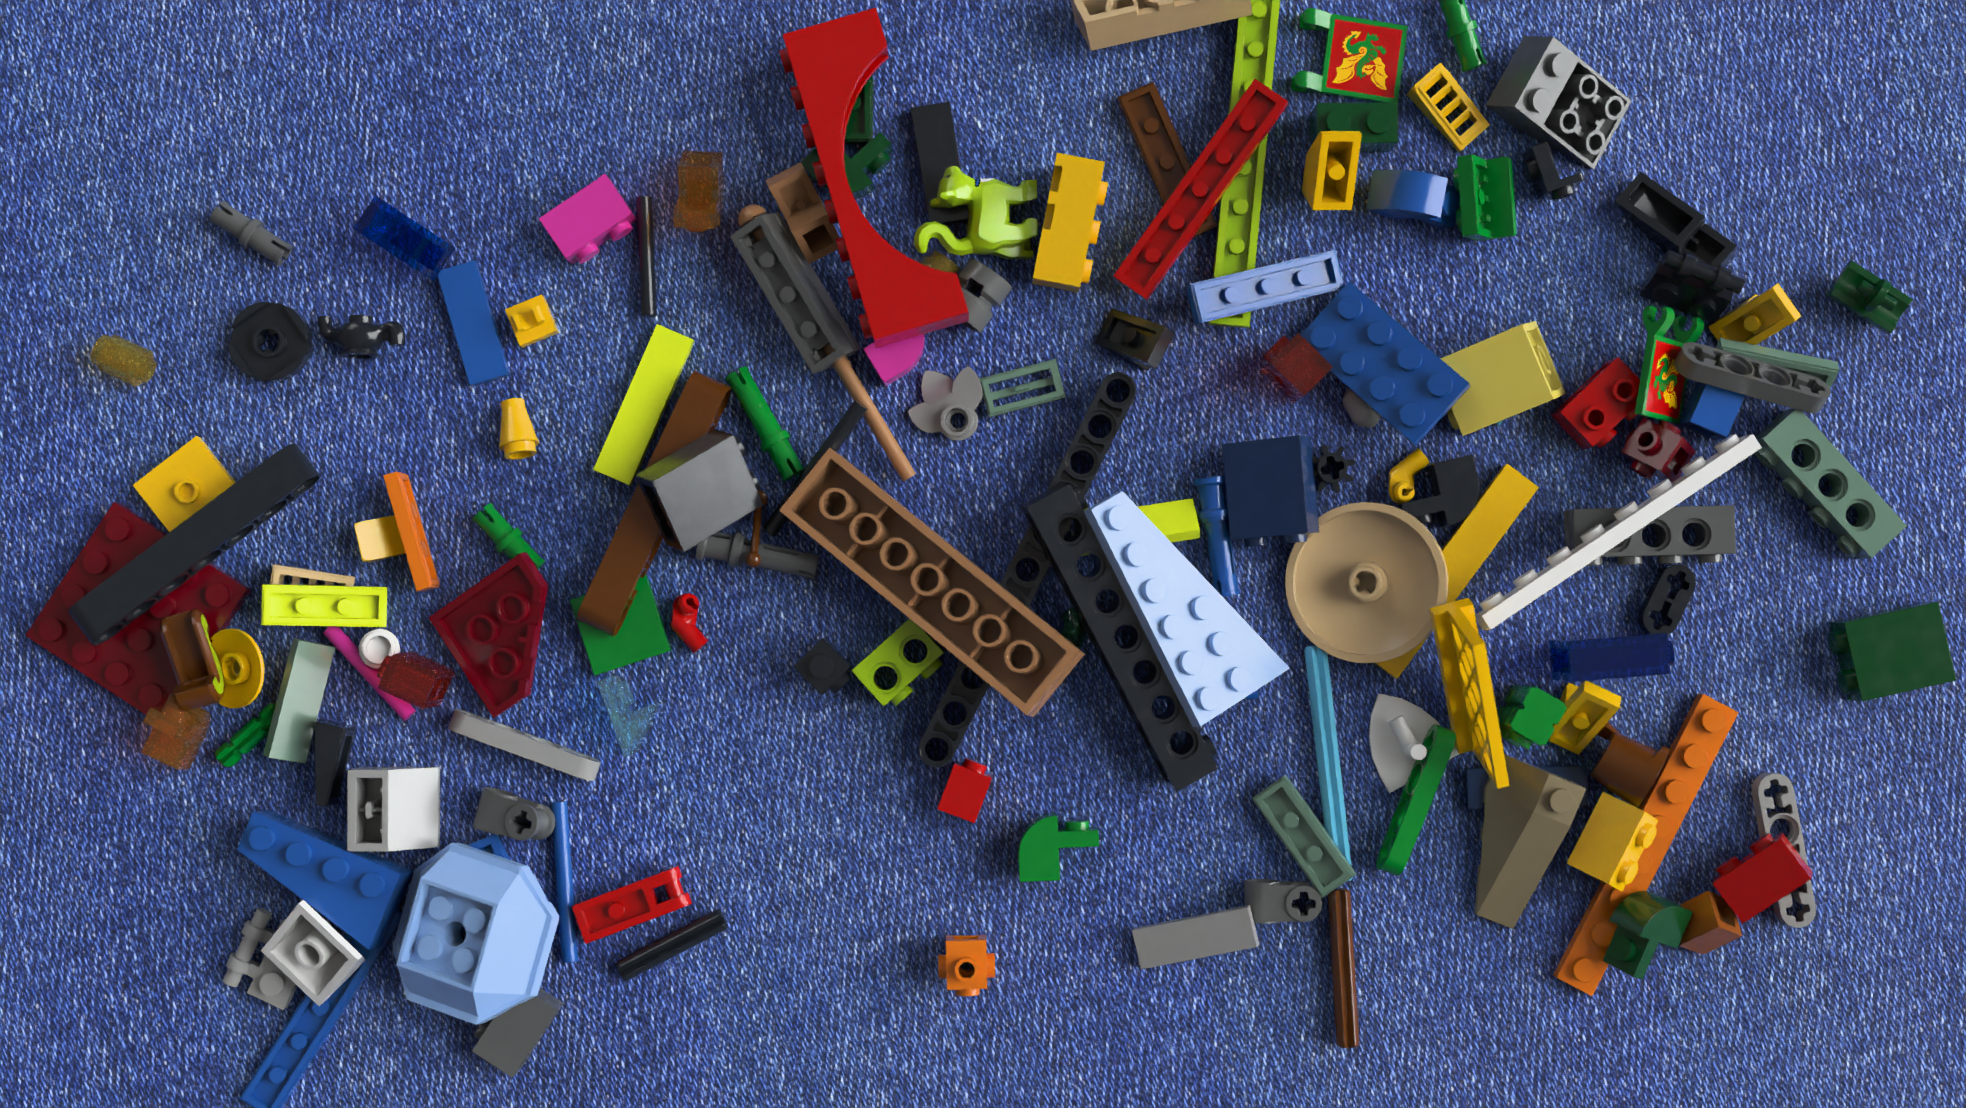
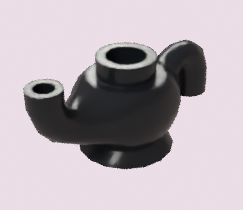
M350 315L348 323L334 328L332 317L318 316L320 333L327 341L343 349V352L339 355L341 357L378 359L380 356L377 351L385 341H389L390 346H405V331L398 322L388 321L377 325L373 324L374 317Z

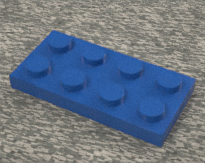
M1350 281L1295 340L1303 350L1414 446L1424 438L1470 388V384Z

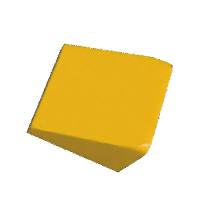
M395 515L354 523L363 562L371 563L406 554Z

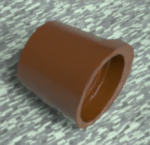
M1607 722L1597 735L1608 741L1593 765L1589 776L1629 804L1638 807L1657 779L1670 749L1663 746L1658 751L1620 734Z

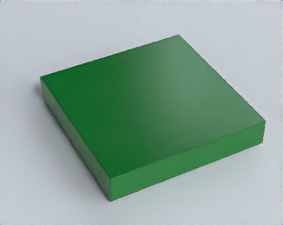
M645 575L644 578H639L635 590L638 592L620 630L614 637L577 620V614L585 595L570 600L594 676L672 651L648 575Z

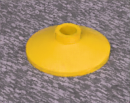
M235 628L221 630L211 637L213 640L211 644L221 663L225 683L224 696L219 704L231 709L242 708L251 704L261 691L264 681L263 657L257 643L246 632Z

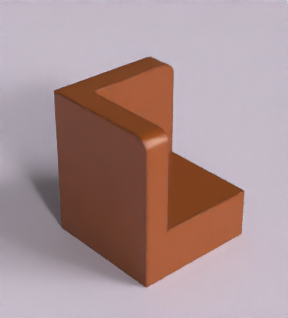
M1706 891L1680 904L1693 911L1679 943L1680 947L1699 954H1706L1742 937L1737 916L1722 896Z

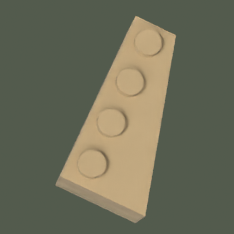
M1071 0L1075 22L1091 51L1252 15L1251 0Z

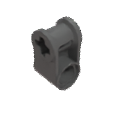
M483 787L472 826L484 832L503 835L515 840H542L552 834L555 828V816L553 811L544 804L518 797V795L505 790Z
M1272 879L1244 880V906L1250 905L1254 923L1307 922L1316 918L1321 912V897L1314 886L1308 882ZM1300 892H1305L1307 897L1313 900L1312 903L1305 905V910L1299 911L1297 905L1292 903V900L1299 899Z

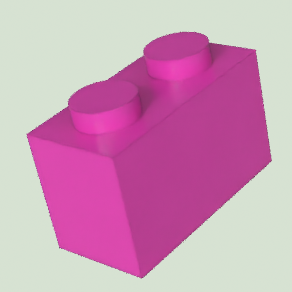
M606 174L538 218L561 253L572 264L576 261H579L580 264L589 261L600 252L598 248L609 239L617 241L632 231L633 227L631 224L637 221V218Z

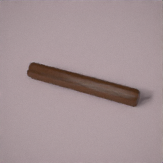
M1336 888L1328 894L1336 1043L1340 1048H1354L1359 1046L1351 894L1346 888Z

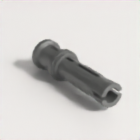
M717 532L697 544L695 559L702 561L706 557L728 562L729 567L733 568L735 566L739 567L740 563L747 565L745 558L750 553L751 540L746 539V535H742L741 532H736L734 535ZM759 543L758 554L761 556V563L757 567L799 575L814 580L819 554L805 553L785 547Z

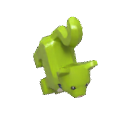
M958 166L947 167L943 178L938 184L937 197L930 200V206L934 208H951L964 204L968 205L966 237L959 240L947 226L936 221L926 222L915 233V248L919 253H926L929 239L935 237L951 254L960 256L971 253L979 255L991 254L1004 259H1031L1033 257V250L1030 246V239L1038 236L1037 219L1027 218L1021 224H1013L1009 222V206L1026 204L1030 200L1036 199L1037 180H1023L1019 186H1012L994 178L973 179L963 173Z

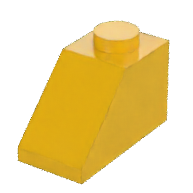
M1320 131L1306 154L1302 193L1312 210H1352L1362 137L1360 131Z

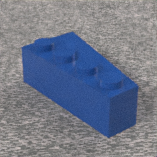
M270 810L252 813L237 848L243 855L368 950L383 946L394 915L398 911L414 873L411 869L370 852H347V842Z

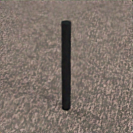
M856 399L853 401L764 524L763 529L772 536L777 535L788 520V517L779 510L829 448L836 452L868 410L864 404Z

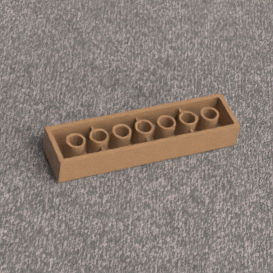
M831 448L826 451L779 510L1028 716L1034 717L1085 655L847 459Z

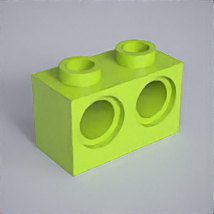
M909 618L851 671L883 707L889 701L897 706L914 691L908 684L919 674L926 680L943 665L938 657L944 651L928 633ZM912 639L923 641L927 647L926 658L918 663L909 661L904 653L905 645ZM882 666L893 668L897 674V683L891 689H883L875 682V673Z

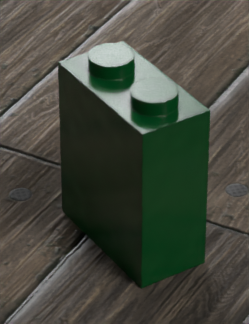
M1920 602L1830 622L1832 632L1828 636L1829 645L1833 654L1838 657L1841 670L1837 675L1838 684L1842 693L1847 696V700L1866 701L1956 681L1939 602Z

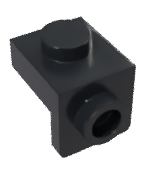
M1547 142L1532 146L1523 154L1522 171L1526 181L1533 183L1538 199L1551 195L1552 201H1556L1576 193L1574 187L1585 180L1582 172L1560 179Z

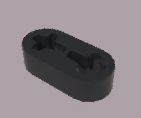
M1669 565L1659 570L1638 613V624L1642 631L1652 636H1666L1675 630L1695 590L1696 579L1692 570L1683 565ZM1679 573L1681 574L1679 581L1684 584L1683 589H1674L1670 598H1668L1667 595L1671 589V584L1666 581L1667 577L1676 576ZM1665 603L1666 606L1662 612V617L1667 619L1666 624L1657 625L1654 628V620L1649 617L1651 611L1659 612Z

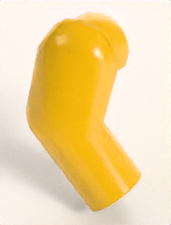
M1418 448L1389 471L1388 493L1395 503H1407L1414 498V475L1430 463L1425 454Z

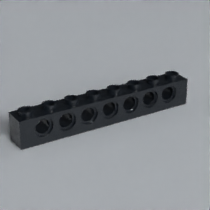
M1061 483L1022 504L1020 507L1167 786L1177 792L1218 769L1213 759L1217 755L1216 748L1207 734L1201 736L1198 728L1192 727L1084 513V510L1088 508V504L1078 487L1072 489L1070 484ZM1069 517L1074 521L1076 530L1070 539L1063 540L1059 536L1058 526L1063 519ZM1089 553L1094 559V568L1089 574L1082 576L1077 570V561L1083 554ZM1108 589L1112 593V604L1108 609L1100 611L1096 606V596L1100 591ZM1122 625H1128L1131 630L1130 640L1125 645L1118 646L1114 640L1115 631ZM1146 660L1149 664V673L1143 680L1136 681L1133 676V668L1139 661ZM1165 695L1168 702L1167 709L1161 715L1154 716L1151 709L1154 699ZM1177 731H1184L1186 736L1185 744L1178 750H1172L1170 747L1172 735Z

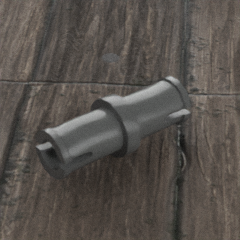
M226 201L220 202L219 207L216 206L210 216V222L239 239L238 244L245 249L251 247L274 262L276 266H281L283 264L281 258L286 261L292 251L293 245L286 243L265 229L262 221L257 218L251 220L230 206Z

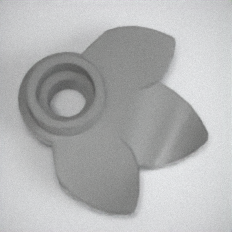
M966 367L953 381L942 373L925 371L921 384L924 403L917 404L908 410L911 420L924 432H942L947 438L955 441L968 439L975 433L978 427V415L975 409L983 396L982 386L976 372L972 368ZM961 413L965 416L966 422L962 428L957 429L953 426L952 419L954 415Z

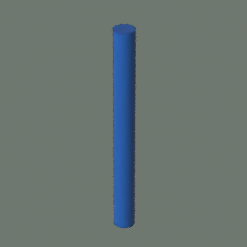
M567 801L551 802V810L555 816L553 840L558 912L560 916L562 962L568 963L578 961L575 915L571 907L574 905L568 807Z

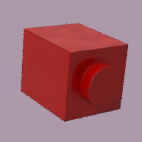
M968 758L964 759L963 764L955 761L937 809L975 823L992 780V775L985 773L987 766Z

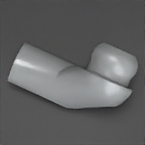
M1346 388L1343 396V406L1352 422L1359 427H1374L1379 422L1380 416L1351 390Z

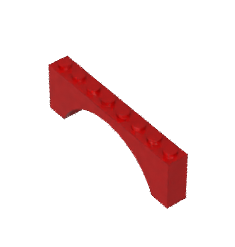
M876 7L782 34L786 48L779 50L785 74L793 72L797 86L790 87L796 111L804 109L808 120L807 124L801 125L807 148L816 147L820 160L812 163L819 187L827 185L831 199L825 200L824 204L830 224L838 222L842 237L835 239L842 262L850 260L854 275L846 277L853 301L862 300L865 314L858 315L864 338L873 337L875 347L878 348L969 321V311L957 273L925 266L910 259L885 241L861 212L847 181L844 145L851 111L866 82L889 58L887 42Z

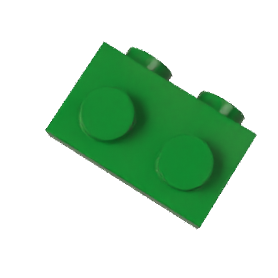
M1473 154L1458 156V168L1454 170L1453 181L1455 189L1460 195V208L1456 212V222L1459 231L1462 232V237L1480 242L1516 236L1517 228L1511 158L1499 157L1485 160Z

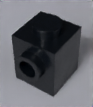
M825 637L814 645L793 667L823 695L829 689L836 694L852 678L847 671L853 665Z

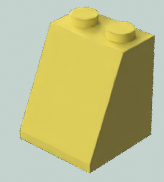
M1536 321L1521 324L1441 358L1470 384V388L1447 412L1452 427L1455 430L1460 429L1462 436L1566 394Z

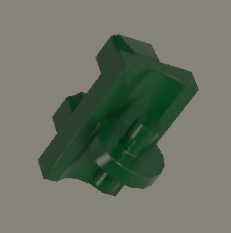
M1853 261L1846 264L1827 294L1829 298L1886 334L1893 332L1899 318L1913 300L1891 286V282L1885 278L1880 279Z

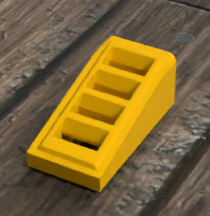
M1441 62L1406 94L1459 153L1490 125ZM1437 82L1441 89L1430 98L1426 91ZM1448 94L1452 101L1440 111L1436 104ZM1459 106L1463 113L1453 122L1449 123L1445 117ZM1470 118L1474 124L1459 136L1455 130Z

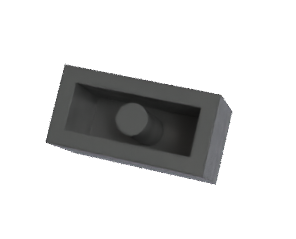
M540 988L537 996L480 1024L474 1034V1037L479 1041L472 1052L513 1078L521 1070L564 1003Z

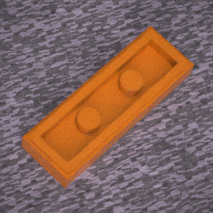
M397 471L383 475L416 591L426 592L439 588V579L409 475Z

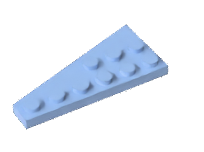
M1123 491L1109 496L1084 511L1192 727L1204 725L1290 669Z

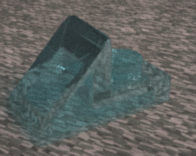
M619 675L597 681L624 757L637 753L660 708L661 702L631 711L629 704L634 703V698L626 680L621 682Z

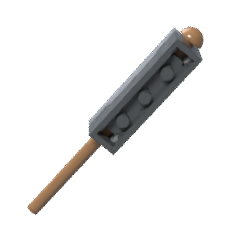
M751 204L745 206L738 216V224L741 229L730 235L812 374L834 367L852 399L858 400L868 408L863 417L901 480L904 482L916 475V472L848 359L849 356L861 348L811 264L807 262L779 212L766 214L767 211L759 205Z

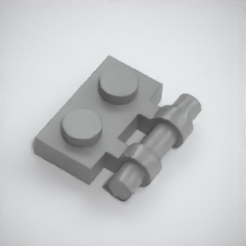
M257 908L252 920H247L241 933L244 937L236 953L230 954L226 963L228 970L222 981L231 987H237L243 974L254 978L247 991L248 994L284 1010L288 1007L298 986L267 956H264L261 963L251 959L258 943L263 942L267 944L276 932L267 927L272 913L266 909ZM287 918L281 920L279 927L283 924V922H284Z

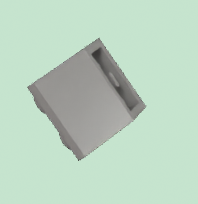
M358 767L348 770L347 852L400 851L440 847V767Z

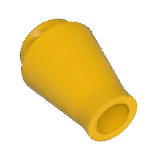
M511 398L500 403L499 449L504 451V457L510 460H517L536 455V446L539 444V441L526 410L524 399Z

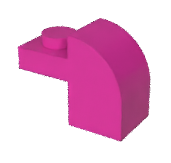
M922 334L878 348L875 347L873 342L863 348L885 386L906 375L918 364L924 351L925 335Z

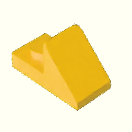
M1777 283L1761 294L1753 295L1708 328L1717 341L1720 338L1756 345L1794 323L1801 315Z
M1584 680L1579 687L1568 683L1559 699L1565 703L1567 709L1559 723L1552 725L1555 730L1548 741L1579 755L1620 709L1621 697L1587 680Z

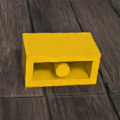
M1602 792L1567 864L1622 892L1625 885L1630 884L1635 878L1638 871L1637 862L1644 848H1648L1652 844L1656 836L1657 829L1655 826L1658 820L1647 812Z

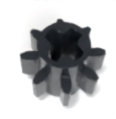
M1324 444L1319 448L1321 457L1313 456L1314 476L1318 482L1316 491L1320 492L1324 489L1325 485H1330L1331 490L1335 494L1340 492L1339 481H1353V477L1347 474L1349 466L1355 463V460L1346 461L1341 456L1344 451L1343 446L1338 447L1334 453H1329L1328 447ZM1326 459H1328L1330 464H1337L1338 471L1333 473L1334 480H1332L1330 474L1323 475L1321 472V467L1326 465Z

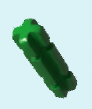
M275 703L268 704L259 712L260 717H253L230 738L231 742H225L215 751V757L224 767L234 766L242 759L241 754L250 752L268 736L276 706Z

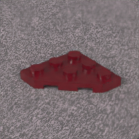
M527 552L518 554L429 617L493 718L500 716L531 694L548 584Z

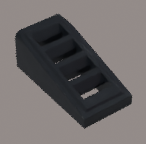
M326 719L317 720L315 723L316 805L325 807L338 802L356 732L355 726Z

